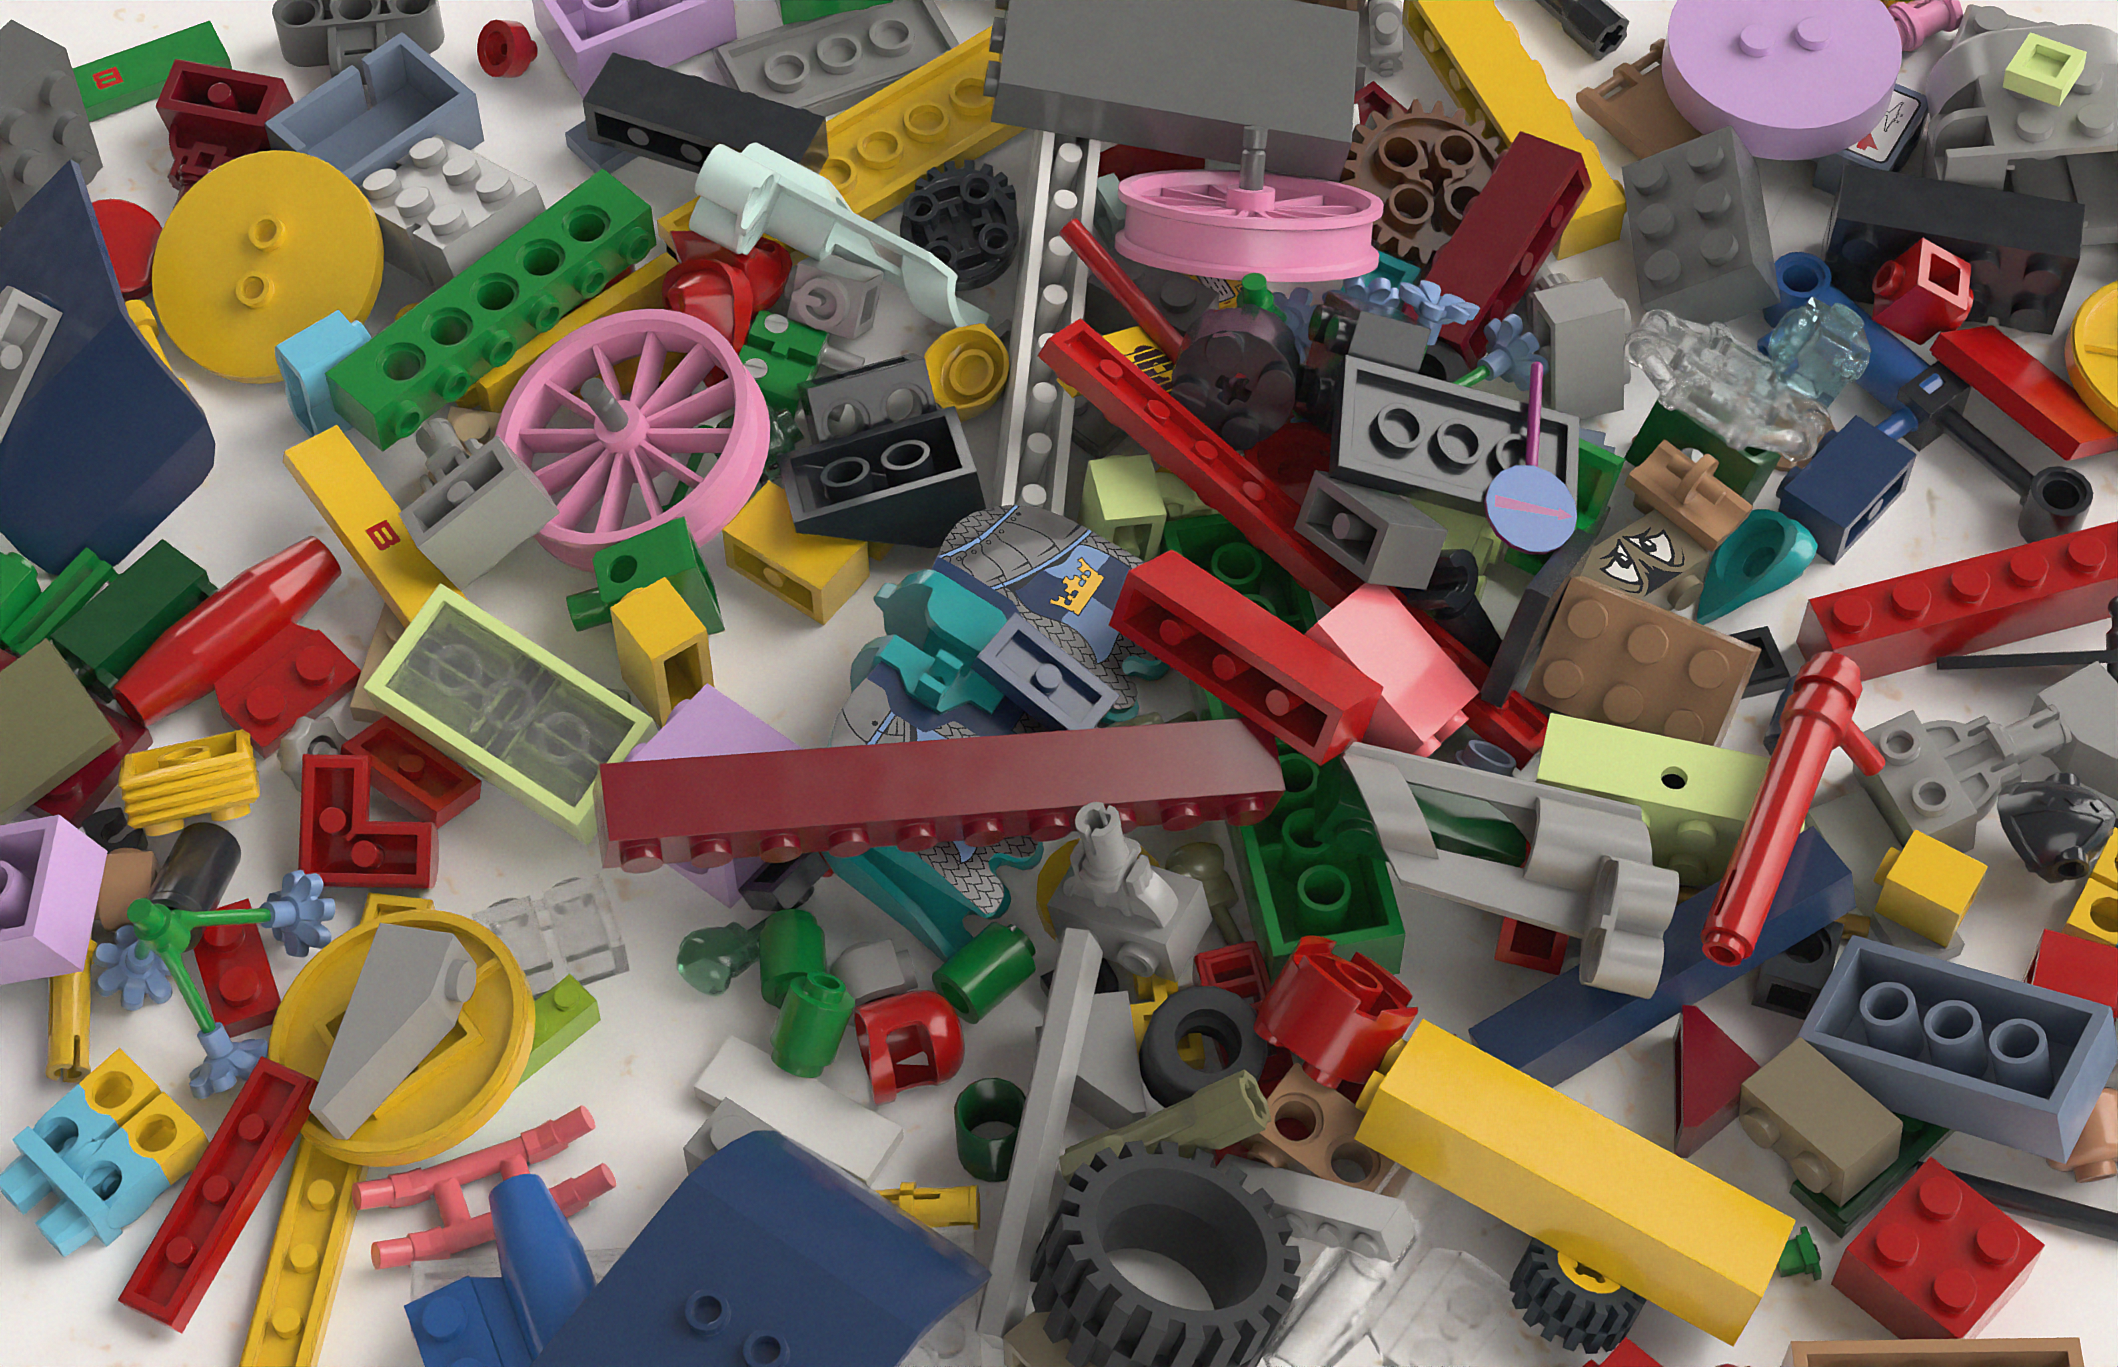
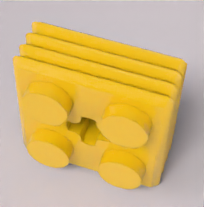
M243 729L127 754L120 764L118 787L122 788L121 799L125 801L124 812L128 814L127 825L134 829L144 827L146 836H159L178 831L185 827L183 818L210 813L212 821H227L245 816L251 812L249 804L255 803L260 796L259 771L256 770V758L253 757L250 734Z

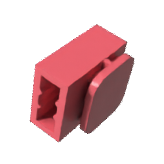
M1365 582L1304 634L1384 686L1363 739L1359 743L1427 758L1441 746L1442 742L1469 719L1461 709L1479 693V690L1386 585Z

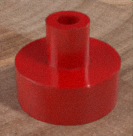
M498 19L489 21L482 28L477 42V56L480 66L486 74L492 77L517 78L527 70L530 62H533L538 54L536 42L531 40L527 28L518 21Z

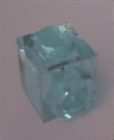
M1813 296L1805 307L1801 306L1799 309H1792L1787 312L1775 327L1768 345V353L1771 355L1778 381L1828 408L1846 384L1858 380L1868 365L1872 351L1863 328L1864 321L1862 318L1843 304L1834 303L1831 307Z

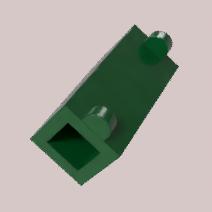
M161 539L51 634L50 637L54 646L85 690L89 689L109 704L115 699L112 694V688L161 634L219 589L209 581L205 569L167 541Z

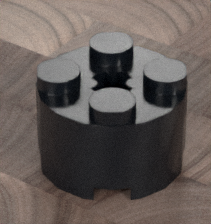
M1244 304L1243 308H1225L1214 312L1215 308L1203 313L1188 327L1179 347L1173 368L1170 395L1235 451L1252 449L1257 442L1268 439L1286 423L1295 404L1300 376V355L1295 345L1296 338L1293 331L1275 313L1254 304ZM1237 373H1241L1246 377L1236 378L1235 376Z

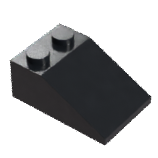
M955 406L776 456L796 533L933 549L942 546L945 538L959 521L974 512L987 509L978 473Z

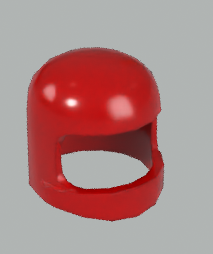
M915 990L854 1008L856 1037L871 1083L872 1095L876 1106L895 1102L897 1093L923 1085H934L937 1087L956 1076L961 1068L965 1056L963 1029L953 1006L942 995L930 990ZM921 1052L927 1055L928 1065L896 1064Z

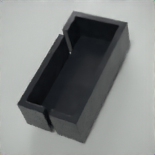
M1844 164L1824 234L1820 259L1830 269L1832 276L1831 284L1852 301L1874 304L1875 293L1872 290V285L1882 265L1889 260L1894 261L1924 238L1972 264L1969 287L1973 291L1974 300L1964 322L1987 324L1989 317L1999 318V326L2013 328L2023 332L2053 335L2080 261L2085 204Z

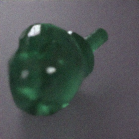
M768 917L748 930L733 921L724 927H703L692 931L684 937L679 946L676 958L677 971L687 983L699 992L713 997L722 996L729 988L732 978L738 977L748 970L751 965L759 961L758 938L764 929V924Z

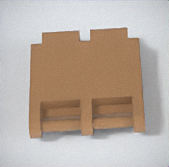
M1663 38L1652 43L1649 48L1650 52L1631 65L1624 62L1613 70V77L1595 89L1586 87L1576 94V102L1580 109L1641 160L1704 136L1676 109L1665 88L1662 76V55L1665 39ZM1655 62L1659 64L1644 75L1640 73ZM1618 86L1623 88L1608 99L1603 98V96Z

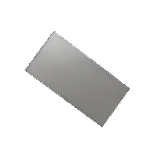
M893 0L892 3L872 6L864 10H853L819 17L811 21L786 24L714 48L713 52L715 64L729 88L742 92H751L759 97L795 108H804L814 114L826 117L851 108L959 45V42L934 0Z

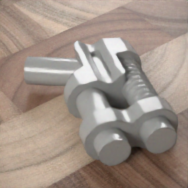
M1368 0L1370 70L1383 77L1392 76L1393 73L1403 69L1402 1Z

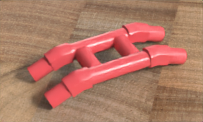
M581 1105L554 1121L550 1119L536 1128L521 1132L519 1137L423 1170L419 1167L408 1172L389 1174L387 1178L354 1183L352 1186V1199L357 1210L389 1206V1208L411 1206L430 1200V1196L434 1195L444 1224V1228L438 1226L427 1231L408 1233L403 1238L373 1242L371 1245V1259L374 1268L380 1270L408 1265L409 1268L431 1265L451 1258L450 1255L495 1240L491 1212L471 1218L461 1185L499 1172L503 1181L517 1175L530 1174L527 1166L528 1162L531 1165L546 1160L568 1148L569 1143L596 1128L595 1121L589 1110L584 1105ZM601 1163L575 1179L570 1177L548 1189L567 1218L588 1207L590 1201L615 1188L616 1180L610 1168L605 1163Z

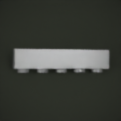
M1226 1154L1215 1168V1170L1225 1174L1232 1164L1247 1174V1177L1242 1187L1250 1194L1263 1188L1275 1201L1268 1216L1271 1219L1286 1216L1293 1229L1291 1236L1294 1238H1305L1323 1243L1330 1248H1341L1359 1253L1366 1258H1377L1394 1263L1416 1232L1405 1202L1400 1199L1279 1167L1274 1168L1268 1164Z

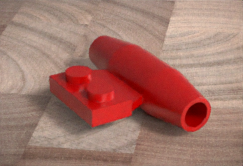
M310 535L245 569L161 634L112 688L115 700L131 720L147 728L215 690L222 717L235 730L243 729L250 734V744L266 759L279 749L281 739L292 730L297 718L305 716L316 719L357 686L361 670L322 631L297 624L341 576L342 571L338 561L324 543Z

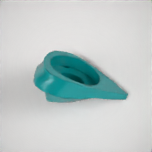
M1769 509L1752 510L1748 518L1715 550L1705 578L1704 589L1700 596L1696 622L1702 625L1710 623L1752 600L1789 585L1801 577L1804 570L1814 559L1818 545L1813 535L1798 521L1787 518L1783 513Z

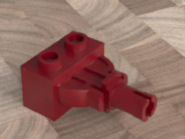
M180 59L174 60L155 106L169 132V148L174 160L167 176L172 187L179 191L173 209L194 184L217 167L244 155L271 151L264 123L294 104L283 78Z

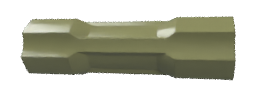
M1244 1069L1199 1089L1192 1097L1118 1130L1109 1129L1066 1148L1065 1154L1059 1157L1062 1178L1069 1185L1074 1172L1083 1162L1090 1166L1095 1154L1108 1147L1118 1157L1125 1142L1142 1140L1147 1154H1154L1159 1141L1178 1143L1179 1157L1187 1159L1192 1158L1196 1148L1205 1152L1211 1149H1223L1266 1130L1267 1123L1271 1122L1267 1100L1261 1093L1256 1079Z

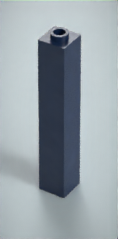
M1812 826L1798 835L1753 953L1747 959H1742L1741 964L1738 966L1728 967L1717 964L1708 959L1702 950L1703 943L1700 934L1722 880L1675 907L1671 922L1663 934V965L1657 988L1651 999L1582 985L1579 981V963L1469 1028L1468 1033L1471 1043L1480 1050L1554 1088L1681 1012L1682 1005L1697 1003L1763 964L1765 960L1778 955L1855 909L1856 901L1852 872L1815 827Z

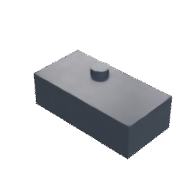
M1852 935L1796 1036V1039L1799 1036L1889 1111L2064 1164L2067 1163L2118 1060V1045L2111 1006Z

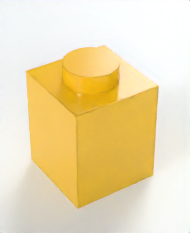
M1915 829L1902 851L1891 846L1883 858L1873 879V882L1883 886L1874 911L1947 948L1974 902L1988 866Z

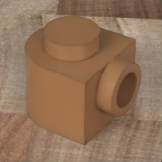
M119 848L107 854L94 920H101L102 926L107 933L116 932L125 925H132L134 927V924L127 917L128 907L134 900L146 898L161 870V866L153 851L143 852L135 848Z

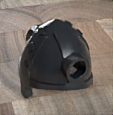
M2055 773L2048 776L2044 781L2009 784L1998 794L1997 811L2001 826L2009 842L2025 862L2028 872H2035L2040 878L2050 884L2063 882V880H2076L2086 876L2090 871L2089 862L2102 849L2110 836L2113 835L2116 820L2115 812L2099 796L2081 787L2080 779L2072 773Z

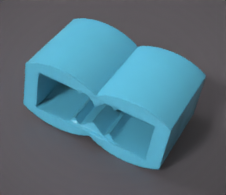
M339 310L275 346V357L286 383L285 392L290 409L298 424L310 438L335 425H338L343 433L354 428L335 412L325 373L372 338L361 322L355 320L350 323Z

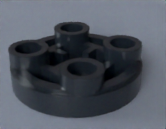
M971 173L966 177L956 176L940 179L921 190L910 193L905 199L903 205L904 212L900 223V237L932 253L952 269L958 276L955 291L974 290L992 283L1003 275L1014 261L1019 247L1018 217L1011 201L1000 189L995 187L992 178L986 174Z

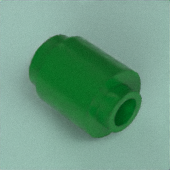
M781 910L766 919L764 929L758 938L761 995L767 1003L781 1010L792 979L807 976L808 973L814 971L827 973L825 933L818 925L816 917L804 910Z
M818 971L810 972L807 976L796 977L791 980L770 1037V1043L774 1048L771 1059L779 1068L795 1076L816 1078L822 1075L825 1066H829L834 1062L855 1005L853 997L846 991V985L842 980L831 974Z

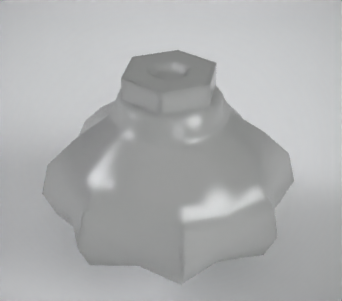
M305 716L297 718L292 730L281 739L277 758L281 763L280 770L291 778L296 790L301 792L303 754L340 755L341 745L348 740L338 732L334 721L329 716L317 720Z

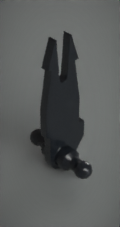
M2118 596L2112 598L2108 604L2112 628L2106 633V649L1936 657L1937 670L2092 664L2098 661L2099 663H2107V672L2118 683Z

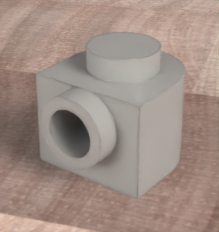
M892 939L877 943L861 942L851 945L841 953L830 969L831 975L845 983L846 991L855 1001L854 1008L918 988L908 949L895 952ZM852 1011L848 1025L855 1027Z

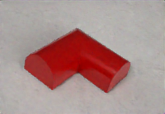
M303 754L298 870H303L305 875L317 873L322 878L323 887L433 889L437 881L439 865L437 827L433 822L369 821L371 756Z

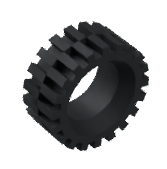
M1142 1140L1125 1142L1118 1157L1110 1147L1097 1152L1090 1166L1083 1162L1074 1172L1035 1252L1037 1255L1031 1265L1029 1282L1037 1283L1031 1296L1035 1313L1051 1312L1043 1330L1052 1344L1066 1338L1072 1345L1065 1359L1074 1367H1085L1089 1362L1097 1367H1257L1298 1291L1301 1278L1294 1275L1301 1263L1299 1246H1286L1293 1229L1286 1216L1272 1219L1268 1216L1275 1202L1263 1188L1250 1194L1242 1187L1247 1174L1232 1164L1225 1174L1211 1168L1210 1165L1214 1155L1196 1148L1191 1160L1179 1157L1178 1143L1159 1141L1154 1154H1147ZM1119 1249H1142L1159 1253L1178 1262L1201 1282L1212 1301L1214 1310L1184 1309L1153 1298L1129 1282L1115 1268L1106 1253Z

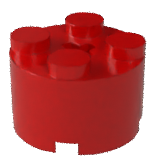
M1309 935L1300 939L1260 1004L1259 1014L1253 1029L1269 1043L1279 1047H1286L1305 1060L1302 1064L1303 1071L1311 1079L1323 1086L1336 1089L1342 1079L1353 1083L1366 1084L1374 1071L1378 1072L1387 1051L1403 1038L1418 1014V1007L1407 1008L1413 995L1401 981L1372 959L1356 951L1349 962L1331 953L1337 942L1324 937Z

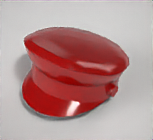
M102 199L92 202L124 302L139 300L148 296L153 291L152 265L158 239L162 232L159 221L143 207L126 200Z

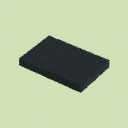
M1577 528L1562 547L1553 553L1525 588L1480 691V694H1482L1480 699L1502 708L1537 662L1571 577L1581 575L1596 542V536Z

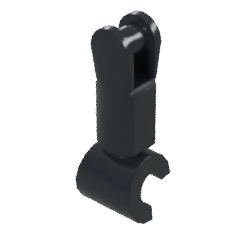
M1442 549L1427 589L1420 592H1411L1407 602L1413 608L1419 610H1435L1432 614L1435 621L1491 668L1503 640L1499 637L1498 632L1474 594L1478 583L1476 559L1470 551L1465 549Z

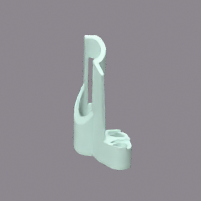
M757 142L749 144L742 153L719 144L711 151L703 164L695 184V193L700 195V198L690 218V230L737 254L743 253L748 255L763 233L818 261L833 253L845 260L884 271L883 279L907 291L910 301L919 313L951 330L978 323L985 324L990 329L994 324L995 320L989 313L955 296L958 276L952 269L925 249L853 213L839 191L825 177ZM872 241L901 255L902 267L900 268L882 259Z

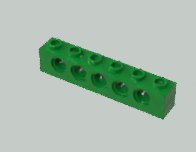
M600 169L327 371L325 376L335 412L382 452L401 438L412 435L422 422L447 403L461 398L468 388L493 368L506 364L517 350L540 333L551 330L562 316L586 298L596 296L607 282L631 264L641 262L649 254L650 250L657 245L651 206L605 169Z

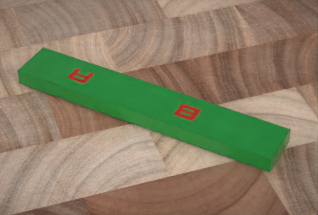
M211 21L191 26L72 68L89 122L159 98L175 59L232 69L230 58Z

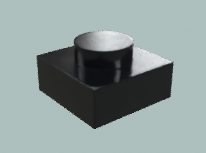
M819 852L802 853L799 857L787 862H764L738 891L752 910L778 912L786 909H797L810 899L815 890L813 885L830 867Z

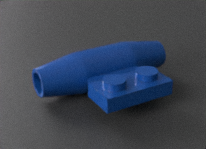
M521 1174L506 1179L495 1186L488 1196L502 1277H470L467 1275L404 1305L425 1367H529L597 1286L582 1243L539 1175Z

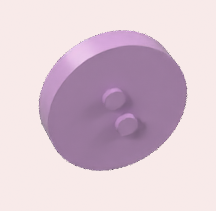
M1677 0L1671 12L1662 55V76L1665 88L1676 109L1702 134L1706 135L1731 125L1751 156L1774 160L1813 159L1849 148L1871 133L1880 123L1890 105L1901 64V38L1893 17L1880 0Z

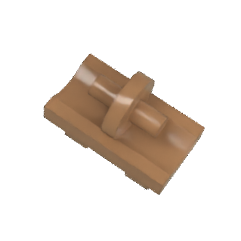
M1666 440L1662 441L1640 466L1634 468L1628 474L1624 483L1627 488L1635 493L1633 506L1646 515L1656 509L1688 533L1706 552L1709 550L1714 552L1748 518L1754 507L1713 476L1719 464L1718 460L1710 454H1705L1695 463Z

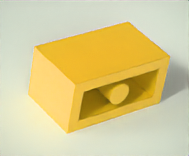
M768 481L739 511L736 517L722 529L726 566L823 626L870 577L867 541L796 533L786 492L771 481Z

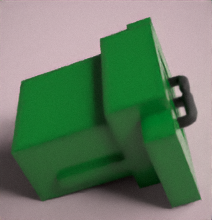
M1807 1226L1800 1227L1799 1235H1796V1239L1786 1242L1777 1263L1781 1278L1805 1273V1275L1812 1273L1814 1281L1821 1280L1820 1253L1818 1252L1817 1245L1812 1242Z

